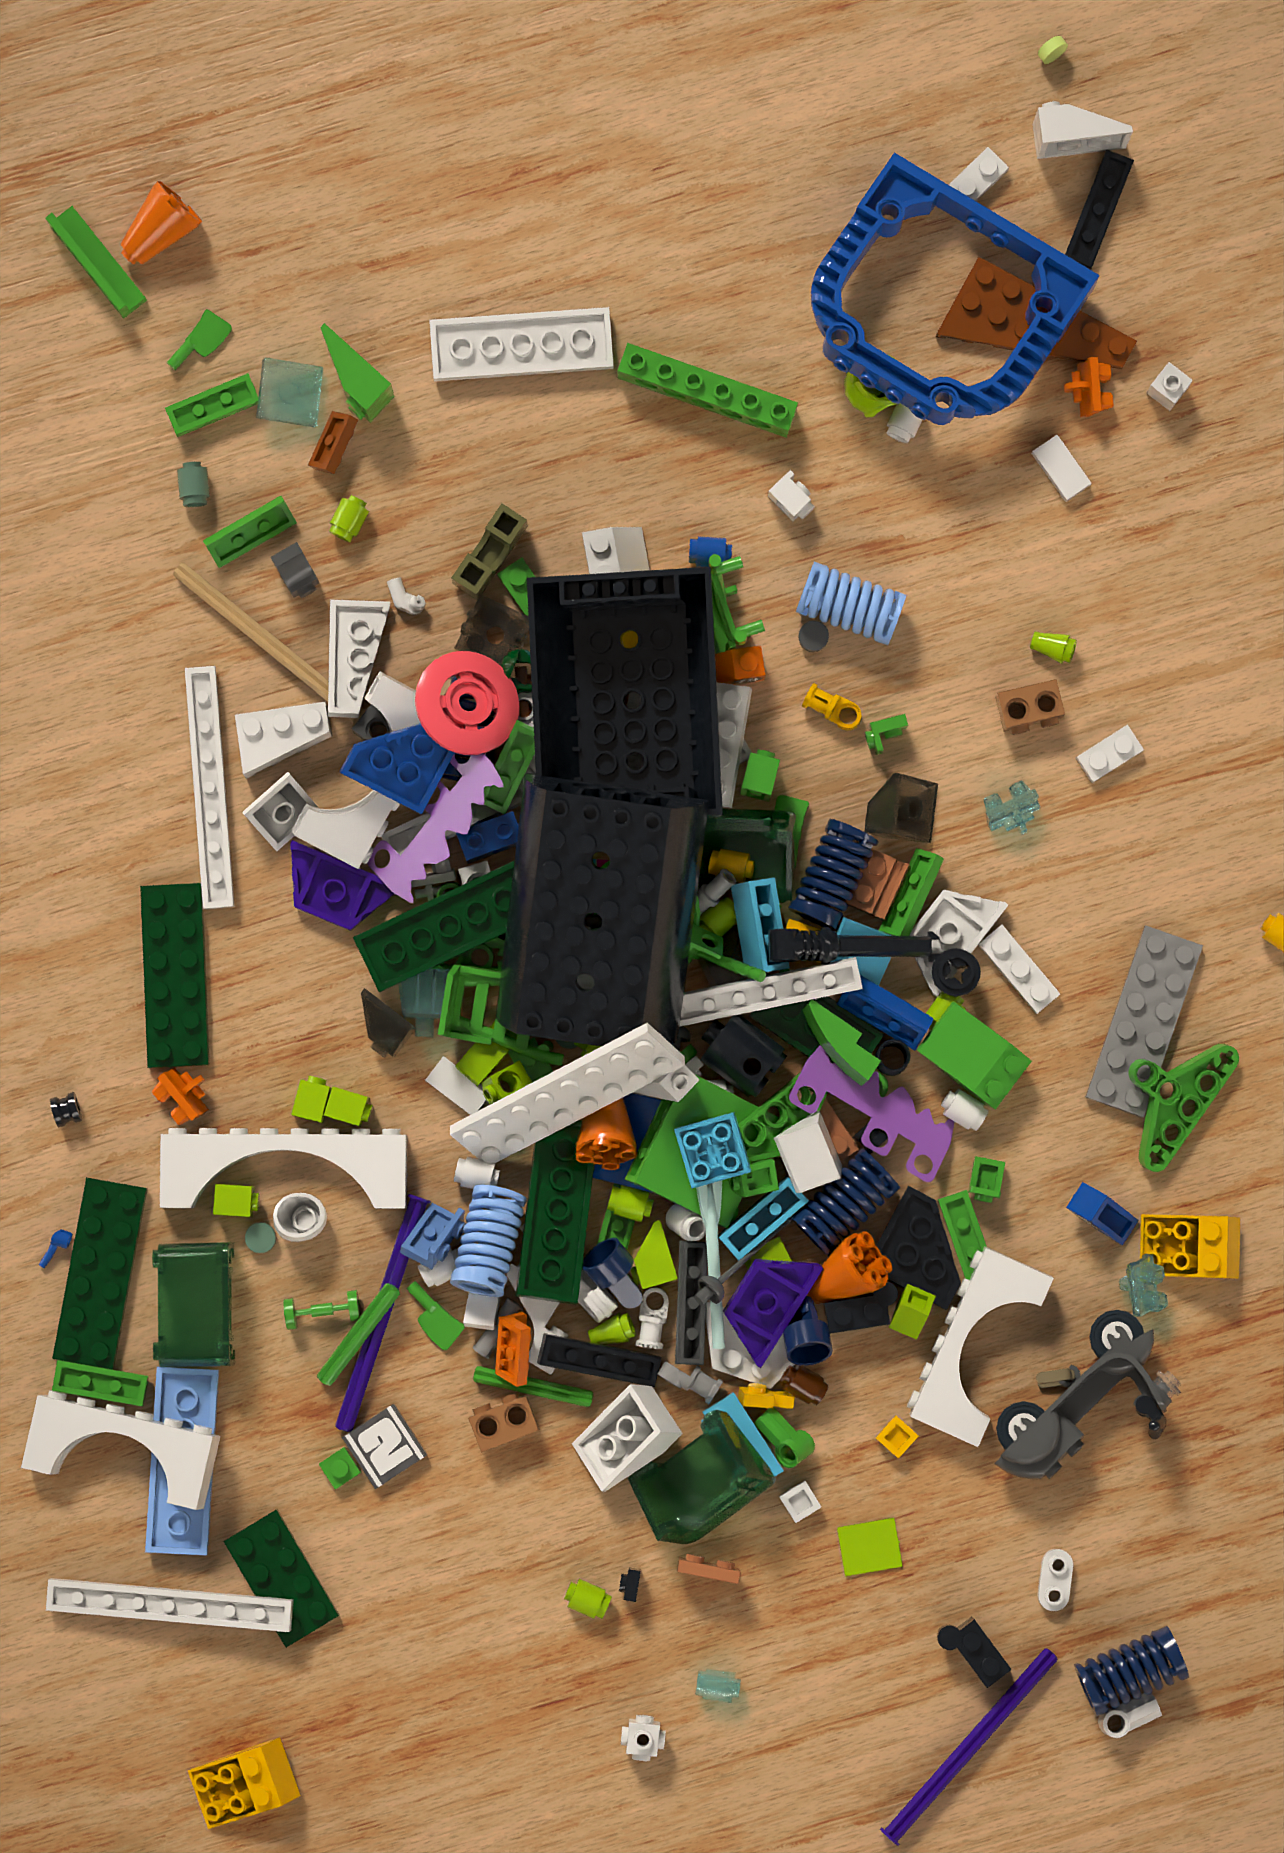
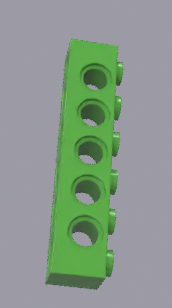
M627 343L617 370L618 379L786 438L797 412L798 402Z

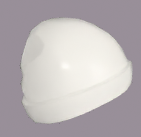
M306 1193L287 1195L275 1206L273 1213L274 1227L277 1233L285 1240L291 1242L310 1240L321 1233L327 1221L326 1209L322 1202L313 1195Z

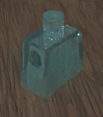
M429 969L398 984L403 1018L416 1019L415 1037H433L434 1020H440L447 974L450 970Z

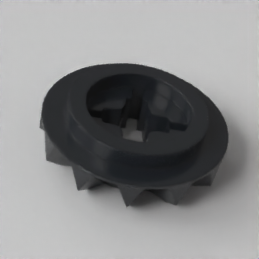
M953 948L937 956L933 963L931 974L934 985L943 994L956 998L965 994L968 995L977 986L981 971L977 959L970 952ZM949 962L956 969L967 967L961 973V982L955 977L945 979L951 972Z

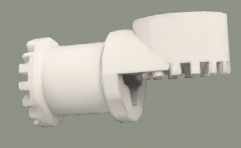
M651 1287L642 1295L639 1320L642 1322L640 1337L636 1341V1346L663 1349L661 1334L663 1324L667 1320L669 1300L666 1292L661 1288ZM652 1292L660 1293L664 1298L663 1306L657 1310L650 1309L646 1304V1298Z

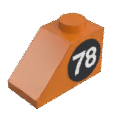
M761 645L732 649L715 654L716 679L718 683L736 685L765 680Z

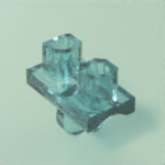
M1019 781L1009 788V793L1013 799L1005 803L1002 802L998 793L983 799L987 824L991 831L1002 826L1005 827L1006 831L1017 827L1019 832L1024 834L1027 832L1025 823L1034 819L1032 812L1040 809L1039 796L1036 790H1030L1023 781Z
M1144 1254L1140 1260L1127 1264V1276L1119 1280V1288L1129 1291L1133 1316L1142 1317L1148 1312H1159L1168 1306L1167 1295L1157 1291V1285L1163 1282L1165 1277L1164 1267L1155 1264L1153 1255Z

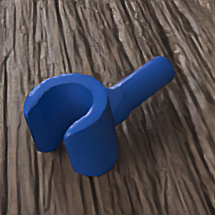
M62 1229L55 1232L51 1238L49 1249L39 1265L45 1268L57 1251L58 1246L67 1249L73 1234Z

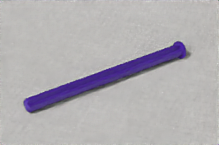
M411 1194L407 1195L410 1199L380 1290L386 1283L394 1285L399 1290L409 1257L400 1253L401 1246L423 1216L427 1203L430 1204L431 1201ZM394 1303L361 1345L335 1427L345 1432L353 1430Z
M1045 1648L892 1822L885 1829L880 1828L881 1832L894 1844L900 1845L898 1842L900 1838L1057 1662L1058 1658L1052 1651Z

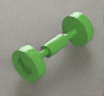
M357 1290L347 1291V1304L333 1305L332 1302L311 1305L309 1309L295 1310L293 1298L284 1299L283 1306L287 1330L297 1329L296 1316L311 1314L312 1317L334 1315V1311L349 1310L351 1322L358 1321L361 1314Z

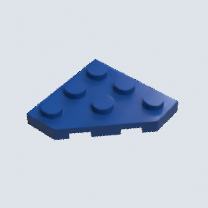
M421 723L354 744L340 769V773L422 814L455 752L449 751L436 743L426 733Z

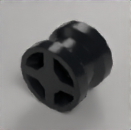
M75 1092L68 1093L62 1099L57 1097L50 1099L51 1110L58 1128L65 1126L69 1121L76 1123L82 1121L81 1109Z
M868 1123L852 1137L855 1142L862 1144L861 1138ZM877 1128L871 1131L869 1138L874 1146L879 1147L888 1139L885 1131ZM864 1146V1150L867 1151L869 1154L873 1152L871 1149Z

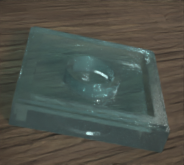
M263 358L256 418L315 428L318 421L323 367Z

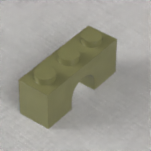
M502 503L485 527L484 535L471 554L468 553L451 577L453 585L479 600L528 527L527 519Z

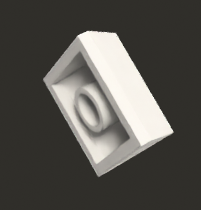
M287 772L242 813L270 845L278 851L294 837L292 828L305 805L319 807Z
M820 1111L810 1114L774 1137L796 1193H802L841 1178L842 1164Z

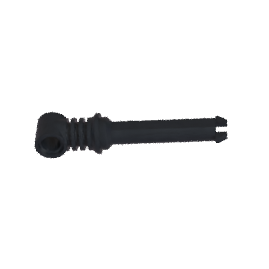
M823 927L821 930L816 931L809 930L808 932L806 930L799 931L798 929L768 930L769 962L815 960L820 961L821 964H830L837 957H928V962H933L940 953H932V940H940V937L933 931H928L927 936L838 935L835 931H831L829 927Z

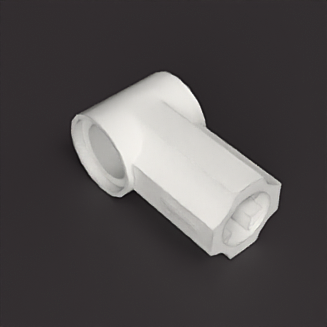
M1143 1693L1140 1699L1133 1698L1130 1703H1122L1116 1709L1108 1708L1107 1713L1099 1716L1098 1724L1101 1731L1113 1738H1121L1129 1731L1162 1716V1713L1153 1694L1146 1695ZM1115 1714L1119 1715L1121 1718L1120 1728L1116 1731H1110L1107 1726L1109 1717Z

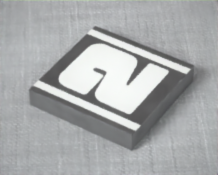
M392 1404L342 1437L375 1489L427 1456V1453L395 1404Z

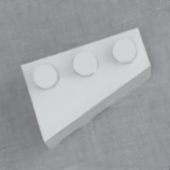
M326 702L235 715L242 770L246 779L295 753H299L332 737Z

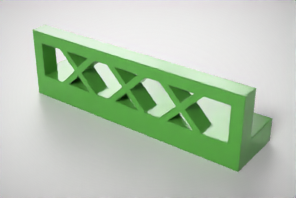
M73 206L57 218L53 213L45 217L51 229L123 319L147 301L146 297Z

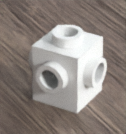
M636 1715V1719H629V1727L622 1726L621 1745L627 1746L626 1754H632L633 1760L650 1761L651 1756L657 1757L658 1749L664 1750L666 1731L660 1730V1722L654 1721L653 1716ZM639 1735H647L649 1742L646 1745H640L637 1742Z

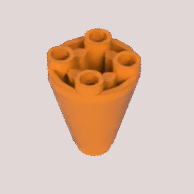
M624 1098L583 1118L576 1142V1160L578 1162L599 1164L605 1170H616L620 1168V1163L636 1157V1140Z
M863 1231L860 1234L854 1233L845 1238L821 1265L823 1270L807 1295L813 1299L815 1304L877 1291L886 1285L888 1273L892 1271V1264L886 1256L881 1254L878 1247L874 1244V1239L867 1231Z

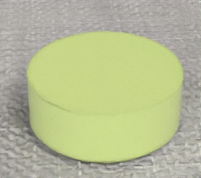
M1055 36L1041 46L1038 56L1044 64H1049L1066 51L1068 44L1062 36Z

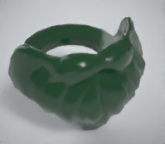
M516 649L508 652L501 661L504 674L508 679H512L518 694L520 692H532V684H522L517 679L511 677L516 663L531 665L530 651Z

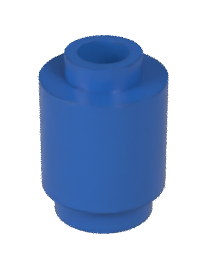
M698 536V539H690L689 563L696 564V567H709V558L713 554L719 555L721 562L731 559L732 544H726V538Z

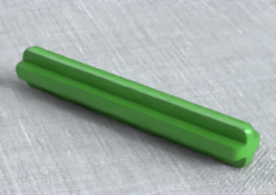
M386 1283L318 1372L317 1378L323 1384L330 1386L334 1383L398 1298L400 1291L394 1285Z
M482 1366L475 1368L473 1381L476 1383L590 1407L592 1404L593 1392L586 1389L527 1377V1385L516 1387L496 1375L495 1369Z

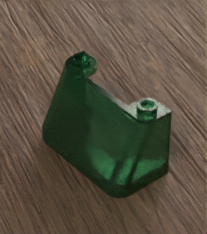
M723 808L722 816L707 818L698 889L703 884H708L715 877V875L708 873L710 857L713 850L720 851L722 848L750 854V860L755 861L753 876L751 879L746 878L745 882L775 877L779 904L792 901L796 814L782 810Z
M234 1242L159 1244L158 1250H153L152 1265L153 1268H158V1342L153 1343V1360L159 1361L160 1367L235 1365V1350H233V1345L230 1344V1341H234V1335H232L233 1267H229V1264H232V1258H234Z
M713 1410L703 1417L704 1421L700 1424L703 1432L702 1435L665 1463H653L651 1461L628 1477V1481L657 1541L676 1544L696 1542L775 1483L776 1478L771 1468L727 1412Z

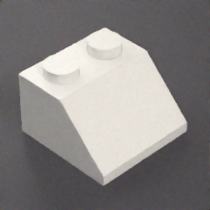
M609 527L582 532L589 574L650 570L642 527Z

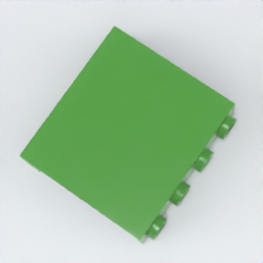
M697 1076L700 1080L679 1102L661 1100L624 1180L641 1186L701 1216L696 1188H691L674 1129L735 1112L739 1124L755 1111L758 1106ZM767 1112L768 1120L773 1124L776 1123L779 1117ZM750 1124L745 1129V1137L748 1141L753 1142L757 1138L758 1132L756 1127ZM728 1179L722 1180L721 1211L718 1226L727 1229L735 1221L739 1211L738 1205L742 1199V1196L735 1194V1190L732 1191Z

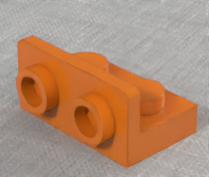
M523 1312L499 1317L495 1374L516 1387L527 1385L531 1328L527 1326V1314Z

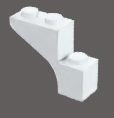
M511 1263L507 1277L516 1291L519 1264L515 1266ZM519 1297L534 1326V1340L529 1351V1362L552 1375L555 1368L539 1365L537 1359L544 1333L568 1337L567 1333L554 1325L550 1330L545 1327L558 1307L559 1302Z

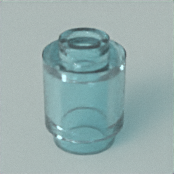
M709 1668L706 1671L699 1670L695 1695L703 1696L704 1700L732 1703V1697L739 1698L741 1679H735L736 1672Z

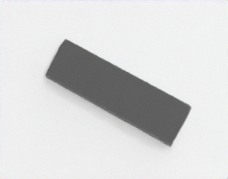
M679 1242L675 1364L704 1365L706 1303L700 1305L694 1296L700 1291L698 1280L707 1275L706 1242Z

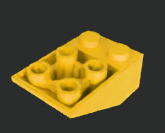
M1141 1214L1140 1275L1239 1279L1240 1217Z
M280 1737L188 1770L208 1829L283 1806L301 1796Z

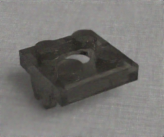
M480 594L474 608L468 611L466 622H463L461 625V635L454 649L456 651H470L485 655L501 666V661L508 652L523 648L529 636V618L527 615ZM492 627H500L504 631V639L498 644H492L487 639V632Z

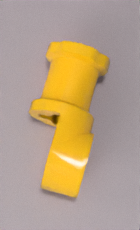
M813 683L801 706L805 709L810 707L824 714L825 719L837 724L839 728L846 731L857 728L862 718L858 705L838 694L833 696L819 689L816 683ZM850 708L856 712L857 718L855 722L845 724L840 720L839 714L843 709Z

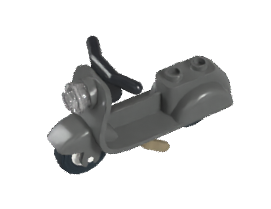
M1112 1310L1097 1317L1091 1326L1089 1338L1091 1348L1099 1359L1082 1375L1074 1365L1066 1369L1037 1374L1036 1380L1040 1388L1063 1386L1068 1389L1046 1411L1035 1403L1026 1401L1013 1403L1003 1410L998 1418L996 1430L998 1440L1005 1451L995 1462V1465L1005 1472L1020 1478L1042 1479L1045 1475L1049 1479L1053 1477L1062 1467L1059 1462L1067 1454L1073 1457L1084 1446L1081 1440L1085 1435L1075 1424L1125 1377H1130L1140 1390L1142 1395L1138 1396L1133 1404L1140 1416L1150 1419L1149 1436L1152 1439H1158L1167 1424L1163 1413L1167 1412L1166 1407L1172 1403L1171 1398L1181 1393L1177 1388L1181 1383L1169 1371L1165 1374L1158 1371L1156 1373L1157 1377L1152 1381L1143 1368V1365L1152 1353L1154 1330L1152 1329L1144 1333L1143 1326L1139 1320L1127 1311Z

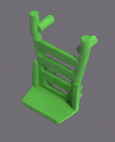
M713 554L709 558V567H711L715 654L736 649L735 644L744 645L747 637L765 631L762 620L735 628L726 597L737 594L738 590L736 585L725 588L723 574L743 568L740 556L721 562V558L717 554Z
M454 964L447 974L438 1035L489 1045L494 1042L539 1062L563 1065L565 1055L551 1052L554 1048L551 1041H545L537 1048L529 1044V1035L517 1034V1039L506 1035L507 1029L497 1019H495L494 1029L483 1025L489 987L499 986L501 972ZM476 986L471 1019L461 1016L465 987Z

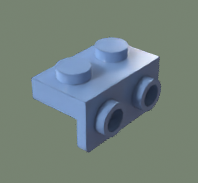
M431 1203L402 1244L400 1253L432 1270L439 1260L441 1262L445 1260L450 1251L452 1240L454 1238L458 1240L463 1234V1228L466 1224L463 1222L465 1210L458 1208L456 1213L453 1214Z

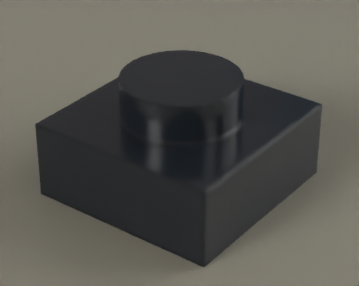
M629 1567L628 1574H621L619 1592L624 1593V1600L636 1602L641 1569Z

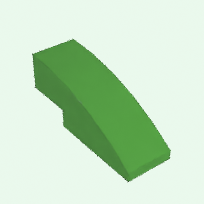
M811 999L802 1011L819 1044L846 1075L859 1085H864L870 1079L881 1060L856 1044L862 1035L861 1032Z

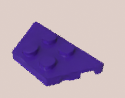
M293 840L291 841L295 908L352 931L395 894L377 875L360 868L357 869L334 857Z
M755 1259L723 1310L725 1316L758 1367L761 1368L785 1328L822 1272L823 1267L820 1264Z

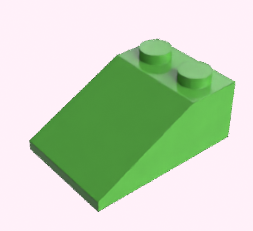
M324 323L320 328L347 400L345 402L349 405L348 409L359 420L365 417L371 423L395 397L392 385Z
M955 1002L950 1004L916 1049L977 1100L995 1110L1032 1062L1011 1043Z

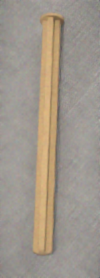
M181 563L175 569L173 574L177 579L328 701V680L185 563ZM361 708L358 718H349L352 722H354L352 724V727L357 723V721L361 718V716L365 713V711L368 708Z

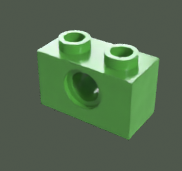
M760 749L757 750V754L750 752L740 795L767 802L770 801L780 759L774 758L775 753Z

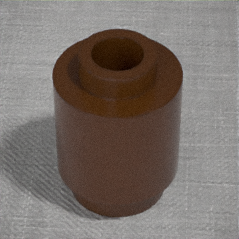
M789 1365L781 1377L783 1390L806 1404L818 1405L828 1390V1384L824 1382V1378L803 1365Z

